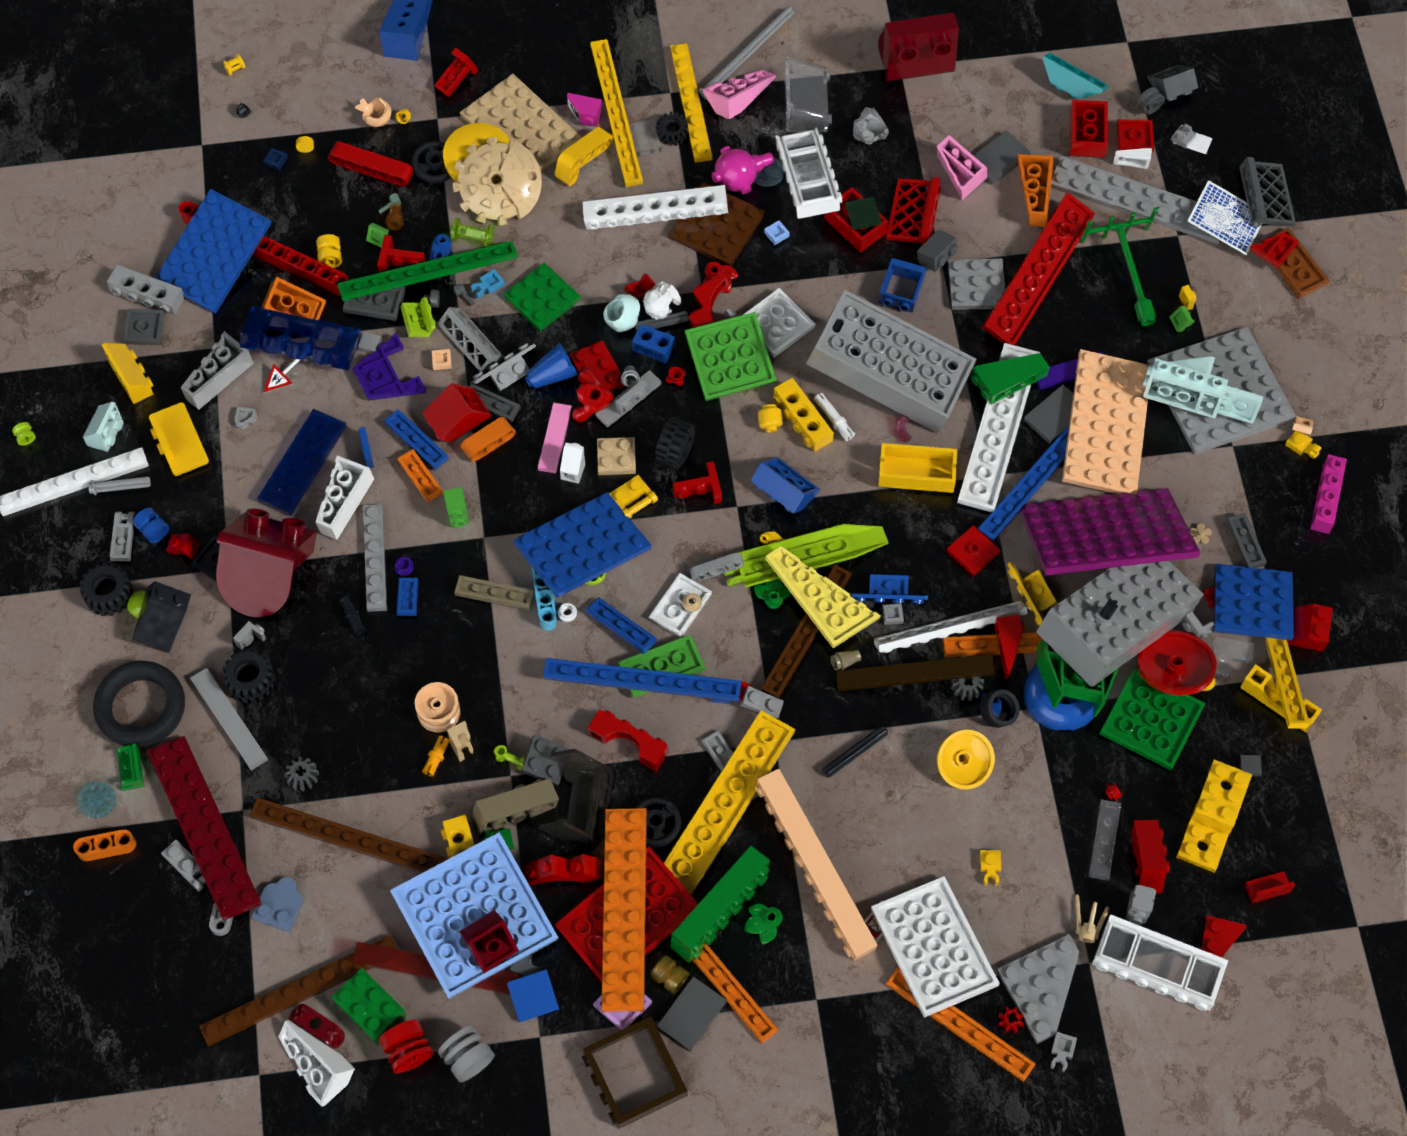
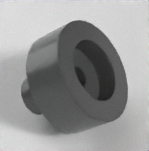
M431 290V295H424V297H427L428 302H430L431 308H439V290Z

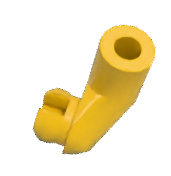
M776 532L762 533L759 538L766 545L784 540Z

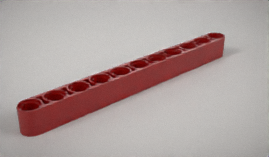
M184 201L179 205L178 210L185 224H189L199 205L190 201ZM265 236L252 254L339 296L341 295L337 283L349 280L345 273Z

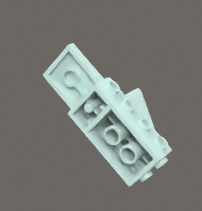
M1212 356L1170 362L1155 358L1154 364H1149L1143 386L1146 387L1143 395L1144 398L1214 419L1218 413L1253 424L1263 401V396L1227 386V379L1210 375L1215 357Z

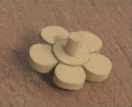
M1200 523L1197 525V529L1191 528L1190 533L1194 536L1196 544H1199L1200 540L1202 544H1207L1209 542L1208 537L1212 535V530L1210 528L1205 529V525Z

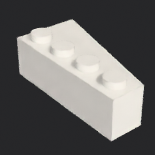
M340 456L336 457V465L332 469L331 480L325 491L326 496L321 503L315 522L321 534L336 540L374 481L369 467Z

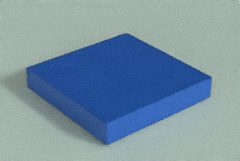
M547 969L507 982L519 1023L559 1009Z

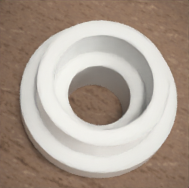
M564 603L558 609V617L564 622L573 621L577 616V609L573 604ZM566 611L571 612L570 615H565L564 613Z

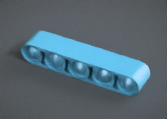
M532 568L540 626L544 630L550 631L557 625L554 596L547 585H538L544 581ZM544 599L550 600L548 603L541 602ZM545 617H552L549 621L544 620Z

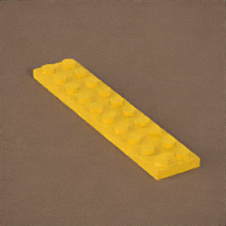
M762 710L755 718L664 862L691 896L756 795L755 787L757 786V780L769 774L795 733L794 728Z

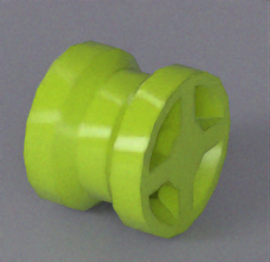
M27 422L19 423L12 429L14 436L17 437V443L21 446L32 443L36 438L34 432L31 431L30 424Z

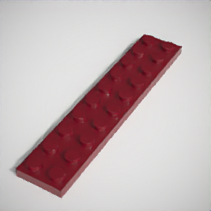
M185 736L147 750L149 759L222 921L260 906L259 896Z

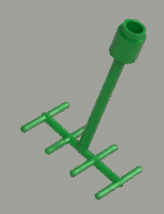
M1157 208L1153 209L1150 217L1134 220L1136 213L1132 212L1128 221L1112 224L1114 217L1111 216L1107 225L1091 228L1093 222L1089 220L1080 240L1081 243H1084L1088 234L1103 231L1102 239H1106L1109 230L1116 229L1137 296L1134 309L1141 326H1149L1155 323L1156 314L1152 301L1144 297L1126 235L1131 226L1147 223L1144 229L1148 231L1158 211Z

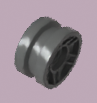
M1151 87L1140 95L1137 105L1143 108L1145 114L1149 115L1162 106L1165 97L1159 93L1156 87Z

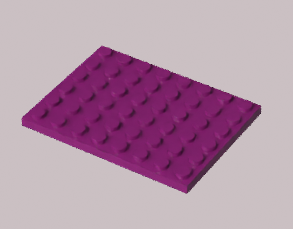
M1168 488L1148 491L1140 490L1135 494L1122 492L1120 494H1104L1096 497L1046 501L1035 504L1028 503L1020 510L1045 575L1198 558L1200 555V550Z

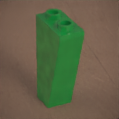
M1036 353L973 367L971 379L974 385H978L983 398L992 405L1047 377L1050 367L1042 355Z

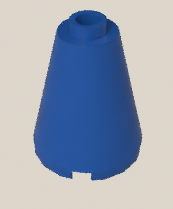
M559 343L526 372L527 377L525 379L530 387L534 386L536 389L575 377L578 373L561 343Z

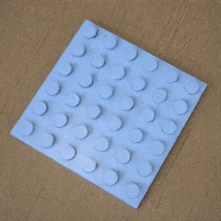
M500 832L390 890L448 999L558 940L557 934ZM492 910H495L504 920L519 951L483 973L459 931Z

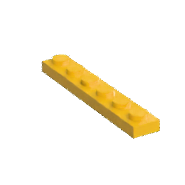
M1265 638L1287 727L1308 728L1309 720L1287 640Z

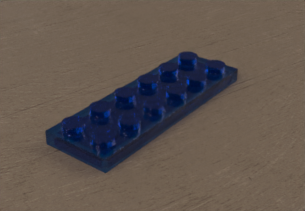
M313 408L257 497L258 502L292 516L346 429V423Z

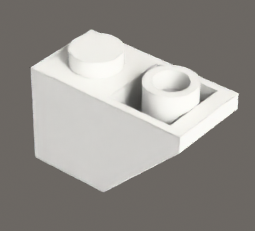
M565 443L560 468L561 479L579 484L585 467L584 447L577 443Z

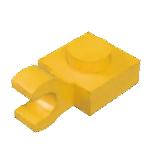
M1295 431L1285 444L1299 455L1305 452L1314 459L1321 450L1319 445L1311 444L1312 438L1299 431Z

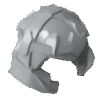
M865 107L861 116L854 120L853 136L860 142L872 144V142L878 139H886L889 134L887 126L874 108Z

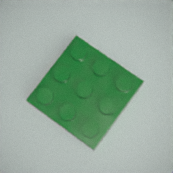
M545 262L504 293V298L540 332L581 300V296Z

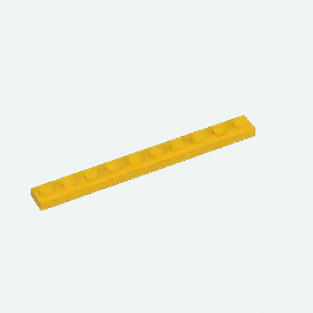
M608 40L590 42L625 187L642 185L643 179Z

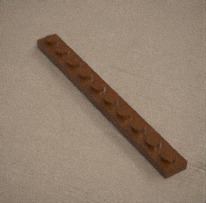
M258 797L250 813L252 819L421 873L446 861V858Z
M390 935L199 1027L207 1045L210 1046L349 980L361 968L368 971L400 954Z

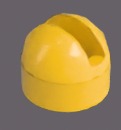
M404 108L396 113L397 121L401 124L408 123L411 119V112Z

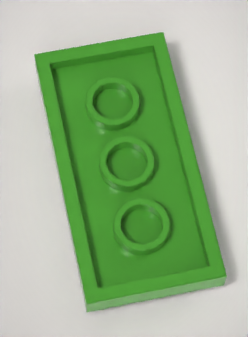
M691 635L648 650L645 654L640 653L618 662L619 667L695 675L706 671V667ZM629 689L633 698L650 692Z

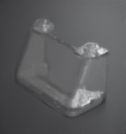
M785 57L786 132H806L815 130V128H817L818 132H828V125L832 124V114H828L827 81H830V71H826V67L793 57Z

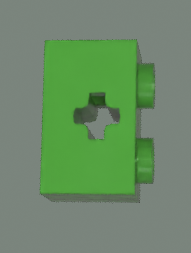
M462 487L443 491L450 527L460 528L469 524Z

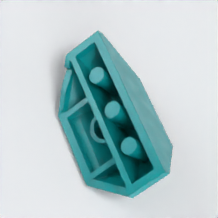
M1051 52L1043 57L1050 83L1054 84L1058 90L1070 93L1069 95L1075 99H1083L1102 93L1110 86Z

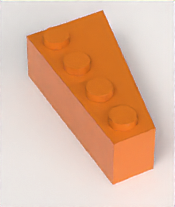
M1018 154V170L1029 226L1045 227L1049 216L1053 156Z

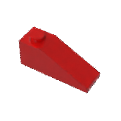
M1019 615L997 617L994 624L1005 679L1010 676L1022 634L1025 633V625L1023 621H1020Z

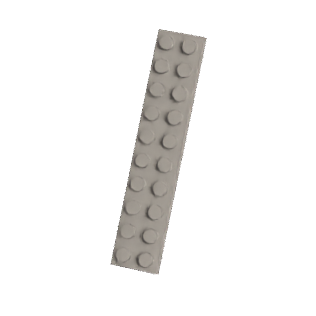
M1063 156L1060 157L1052 176L1051 188L1065 193L1068 192L1071 195L1130 215L1132 212H1135L1136 217L1139 218L1150 217L1153 209L1157 208L1158 211L1154 217V223L1219 244V239L1188 222L1197 201Z

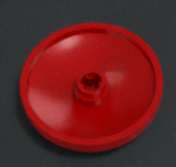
M1168 631L1138 653L1137 668L1142 678L1153 688L1167 694L1182 696L1195 694L1207 688L1214 679L1217 661L1212 649L1200 638L1181 631Z

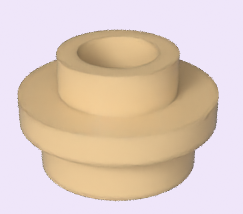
M695 593L687 594L682 601L683 607L689 612L699 610L702 605L701 597ZM690 600L696 601L694 604L689 603Z

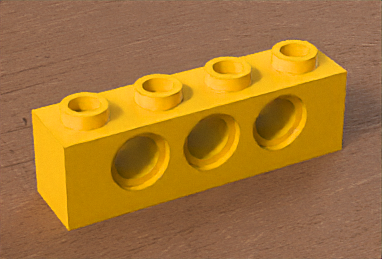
M793 377L774 388L773 400L777 406L780 405L783 409L786 419L791 420L795 431L803 436L807 447H811L815 452L833 442L834 432ZM809 428H814L816 430L810 431Z
M466 815L442 821L444 828L440 830L443 841L448 840L449 847H446L449 859L475 845ZM457 837L463 838V841L460 843L453 842Z

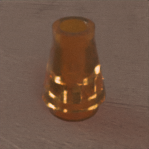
M397 203L391 205L385 221L390 230L396 231L403 226L401 205Z

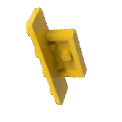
M1011 562L1007 563L1009 570H1007L1008 574L1013 580L1017 581V590L1022 596L1026 597L1027 601L1025 604L1031 612L1035 613L1036 617L1034 620L1040 626L1045 618L1042 613L1058 603L1040 570H1036L1023 579L1017 567Z

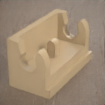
M463 721L447 729L450 744L461 762L465 760L464 754L461 751L464 747H467L471 754L473 753L467 724Z

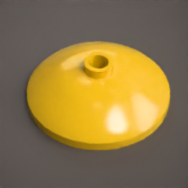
M968 729L958 730L947 736L941 743L937 753V767L941 777L949 785L958 789H972L983 784L992 773L995 763L994 750L989 740L981 733ZM963 754V760L959 761V756Z

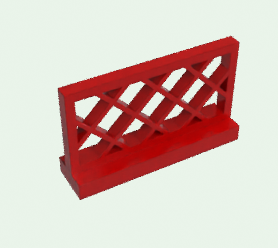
M933 177L932 181L898 178L886 235L887 240L917 242L923 245L932 236L941 191L940 178ZM901 185H909L911 188L903 192ZM928 186V190L924 193H921L918 188ZM915 191L919 196L911 200L908 195ZM905 198L908 203L901 207L898 201ZM922 199L925 205L918 208L915 203ZM912 206L916 211L908 215L904 210ZM902 213L905 218L898 222L895 216ZM920 214L922 219L915 223L912 218ZM909 220L912 226L905 230L902 224ZM898 227L902 231L898 235H892V231ZM914 229H917L919 231V237L911 236L909 233Z

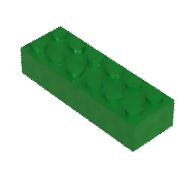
M750 846L672 933L670 948L688 963L693 958L697 960L703 953L702 948L714 941L717 936L715 935L719 929L723 930L728 925V919L732 914L737 915L742 908L741 904L753 897L755 888L758 885L761 887L768 879L767 874L770 871L768 868L770 860Z

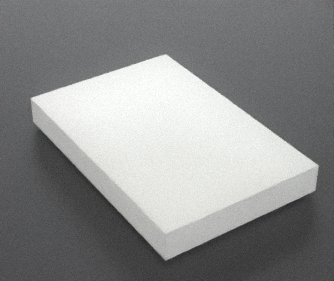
M679 573L649 615L648 620L682 638L712 595V591ZM689 593L699 595L702 600L701 608L695 612H689L683 607V598ZM695 600L689 601V603L694 604L696 602Z

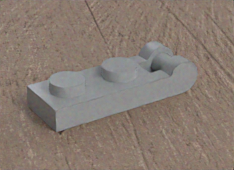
M115 512L110 550L111 561L131 560L135 512H128V514Z
M175 840L161 854L199 892L203 889L205 881L203 876L197 880L195 879L201 873L195 858Z

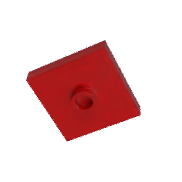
M1117 119L1118 151L1152 148V153L1154 152L1152 120Z
M973 525L951 544L946 552L974 577L998 556L1001 550Z

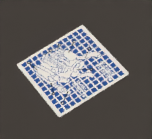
M1211 181L1207 182L1188 219L1189 223L1244 255H1247L1261 225L1259 227H1252L1247 202Z

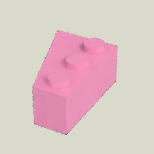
M950 135L937 145V157L961 200H963L987 178V167Z

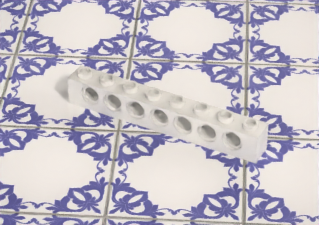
M725 185L583 202L586 230L728 213Z

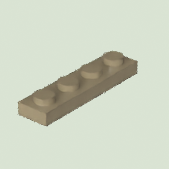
M459 575L455 589V596L529 611L535 594L534 590Z

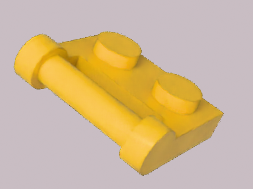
M639 475L609 493L620 506L625 516L632 518L633 514L648 504L658 501L656 494L650 490ZM643 495H646L644 499L628 509L625 508Z

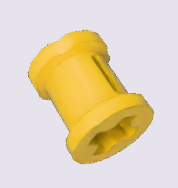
M239 54L231 60L223 61V65L229 75H232V72L240 68H246Z

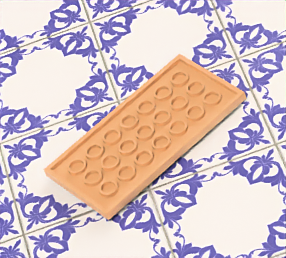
M1082 349L1079 351L1062 482L1114 494L1122 492L1129 494L1137 493L1148 398L1143 397L1146 388L1143 386V382L1149 365Z

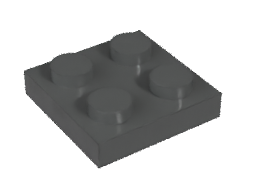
M127 309L123 335L124 344L161 345L165 311Z
M534 734L520 772L536 779L546 780L550 778L553 786H558L571 749Z

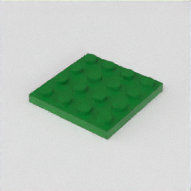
M1134 668L1100 735L1172 770L1206 703L1190 695L1179 696L1161 692L1150 686L1142 678L1139 671Z

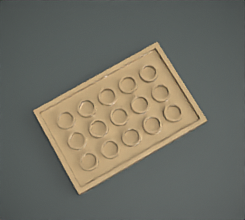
M511 74L460 112V116L468 124L486 123L501 129L510 140H515L525 146L535 157L541 172L557 161L559 155L565 149L582 138L514 74Z

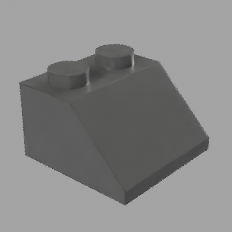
M1175 65L1147 76L1152 87H1156L1167 101L1175 100L1181 94H1191L1192 90L1198 88L1195 71L1191 67Z

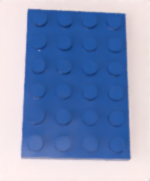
M210 189L155 279L182 288L185 298L216 314L272 222L270 219Z
M608 492L515 538L513 541L515 547L556 598L650 550L652 546L630 518L625 516L620 506Z

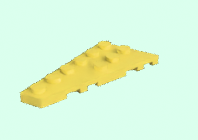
M781 546L766 555V561L832 648H835L880 619L881 615L872 612L861 601L859 603L848 592L831 580L819 575L815 569L802 563L798 557Z

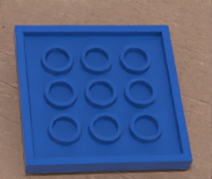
M1215 564L1214 632L1292 641L1294 636L1293 572Z

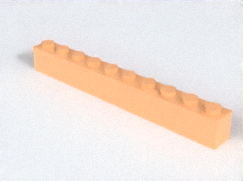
M780 769L759 778L755 787L760 797H764L768 813L774 815L778 831L784 833L786 837L784 841L788 849H792L795 853L794 859L796 864L805 871V880L816 891L814 896L818 903L822 902L825 908L824 914L828 921L832 920L837 938H842L847 956H852L855 961L876 950L878 946Z

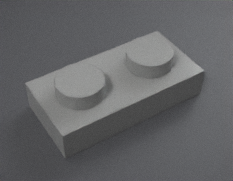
M748 686L745 689L740 706L757 713L762 710L778 719L784 701Z

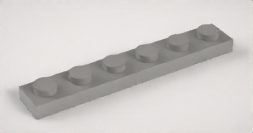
M382 504L363 505L367 611H386Z

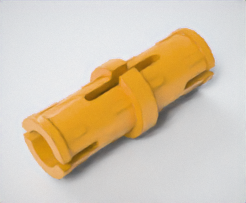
M438 736L435 746L429 752V758L422 770L424 774L427 775L429 772V776L433 777L439 762L443 761V754L450 743V740L446 737L443 741V736Z

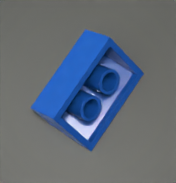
M779 457L761 462L751 478V481L755 483L758 489L768 493L772 500L780 502L785 510L791 513L802 511L821 490Z

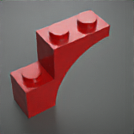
M724 272L714 275L709 281L699 284L692 290L696 302L701 307V309L694 310L688 316L693 328L715 323L712 318L714 302L718 295L729 286Z
M585 854L572 859L549 855L524 865V877L529 886L552 881L590 883L602 878L601 859Z

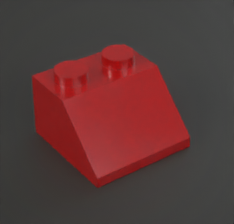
M1317 604L1293 607L1294 636L1292 641L1287 640L1288 645L1323 652L1329 642L1333 608Z

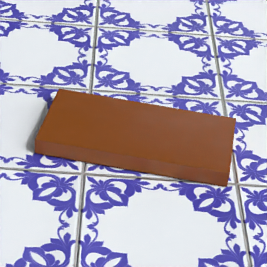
M1286 228L1270 236L1275 237L1279 233L1286 232L1290 236L1297 239L1289 228ZM1300 242L1278 269L1274 267L1298 299L1328 285L1330 282Z

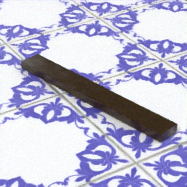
M992 654L836 671L838 692L995 675Z

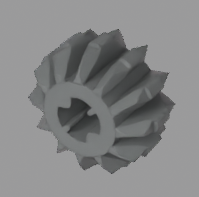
M981 676L952 679L951 690H955V697L961 695L962 701L965 697L972 701L973 697L979 698L980 693L983 692L984 687L982 685H984V679H980Z
M299 757L298 762H295V760L291 761L292 766L286 765V770L288 771L284 774L285 778L288 779L286 782L288 786L293 785L292 787L295 791L300 787L301 791L304 792L306 786L312 789L311 782L317 783L316 776L319 775V771L316 769V764L314 762L311 763L309 758L303 762L302 757Z

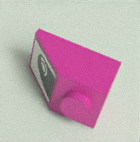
M568 93V107L579 123L597 127L602 113V100Z

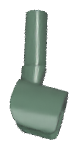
M397 193L390 195V202L378 210L380 214L391 207L397 208L401 205Z

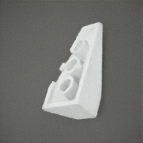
M285 1021L279 1034V1039L288 1056L292 1059L294 1058L298 1065L297 1072L299 1076H304L308 1084L306 1089L321 1106H325L348 1085L355 1068L341 1054L291 1021Z

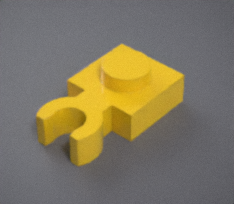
M980 850V872H986L983 879L984 886H987L989 878H993L995 886H998L999 876L996 872H1001V850Z

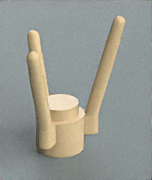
M1077 894L1075 895L1077 924L1075 934L1079 935L1078 939L1080 941L1094 943L1095 939H1098L1109 907L1105 908L1095 929L1093 923L1097 902H1094L1089 923H1083V926H1081L1080 901Z

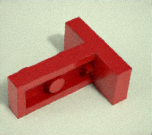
M457 48L452 51L455 60L434 85L436 89L447 97H450L469 72L475 75L478 71L471 59Z
M384 236L377 264L379 273L388 271L389 264L394 266H410L426 262L424 253L393 249L392 236Z
M714 461L706 463V477L673 483L674 498H686L693 494L702 495L711 491L714 504L722 503V492Z

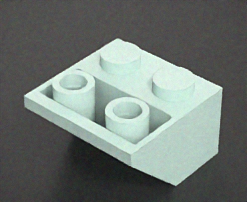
M114 402L98 406L83 436L87 446L108 452L110 446L114 445L115 436L123 426L122 417Z

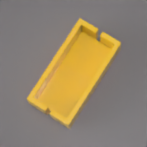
M882 443L878 487L953 493L956 483L957 449Z

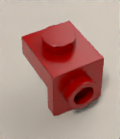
M645 273L640 281L627 284L624 291L635 297L638 301L644 300L646 292L651 290L656 284Z
M172 534L166 551L169 554H185L190 559H194L200 547V542L190 534Z

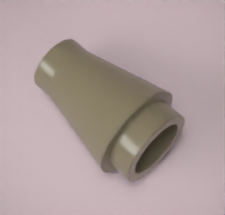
M858 650L835 652L834 655H831V664L835 670H844L852 664L861 661V655Z

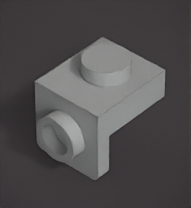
M1192 611L1185 615L1182 622L1187 633L1198 638L1202 637V639L1212 634V629L1215 625L1213 622H1210L1203 626Z

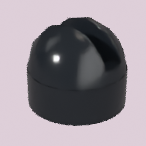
M242 102L236 108V114L240 118H246L252 112Z

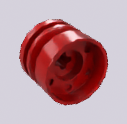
M418 1020L400 1023L386 1031L379 1038L385 1054H391L388 1061L392 1064L391 1068L394 1073H403L414 1069L429 1060L434 1054L429 1046V1041L421 1039L425 1033Z

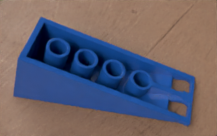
M432 0L392 1L379 30L384 57L418 61Z

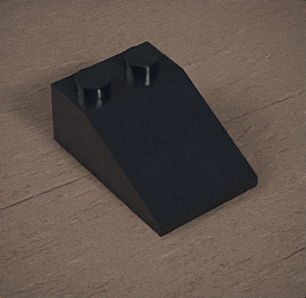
M157 581L150 584L146 589L132 640L169 653L185 616L191 594Z

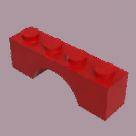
M599 709L587 728L589 736L604 744L617 738L632 741L639 750V763L656 772L668 754V745L663 739L653 738L646 730L641 728L638 730L629 721L616 718L608 710L603 711Z

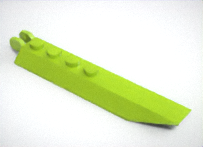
M842 524L738 552L742 555L744 565L739 569L724 573V576L734 575L739 572L740 576L728 579L726 581L727 585L734 586L743 583L745 587L779 579V576L766 561L765 557L781 546L798 557L808 567L816 569L859 557L888 544L882 526Z

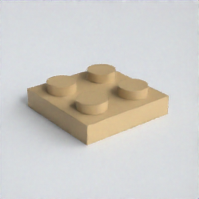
M635 437L597 439L598 475L636 474Z

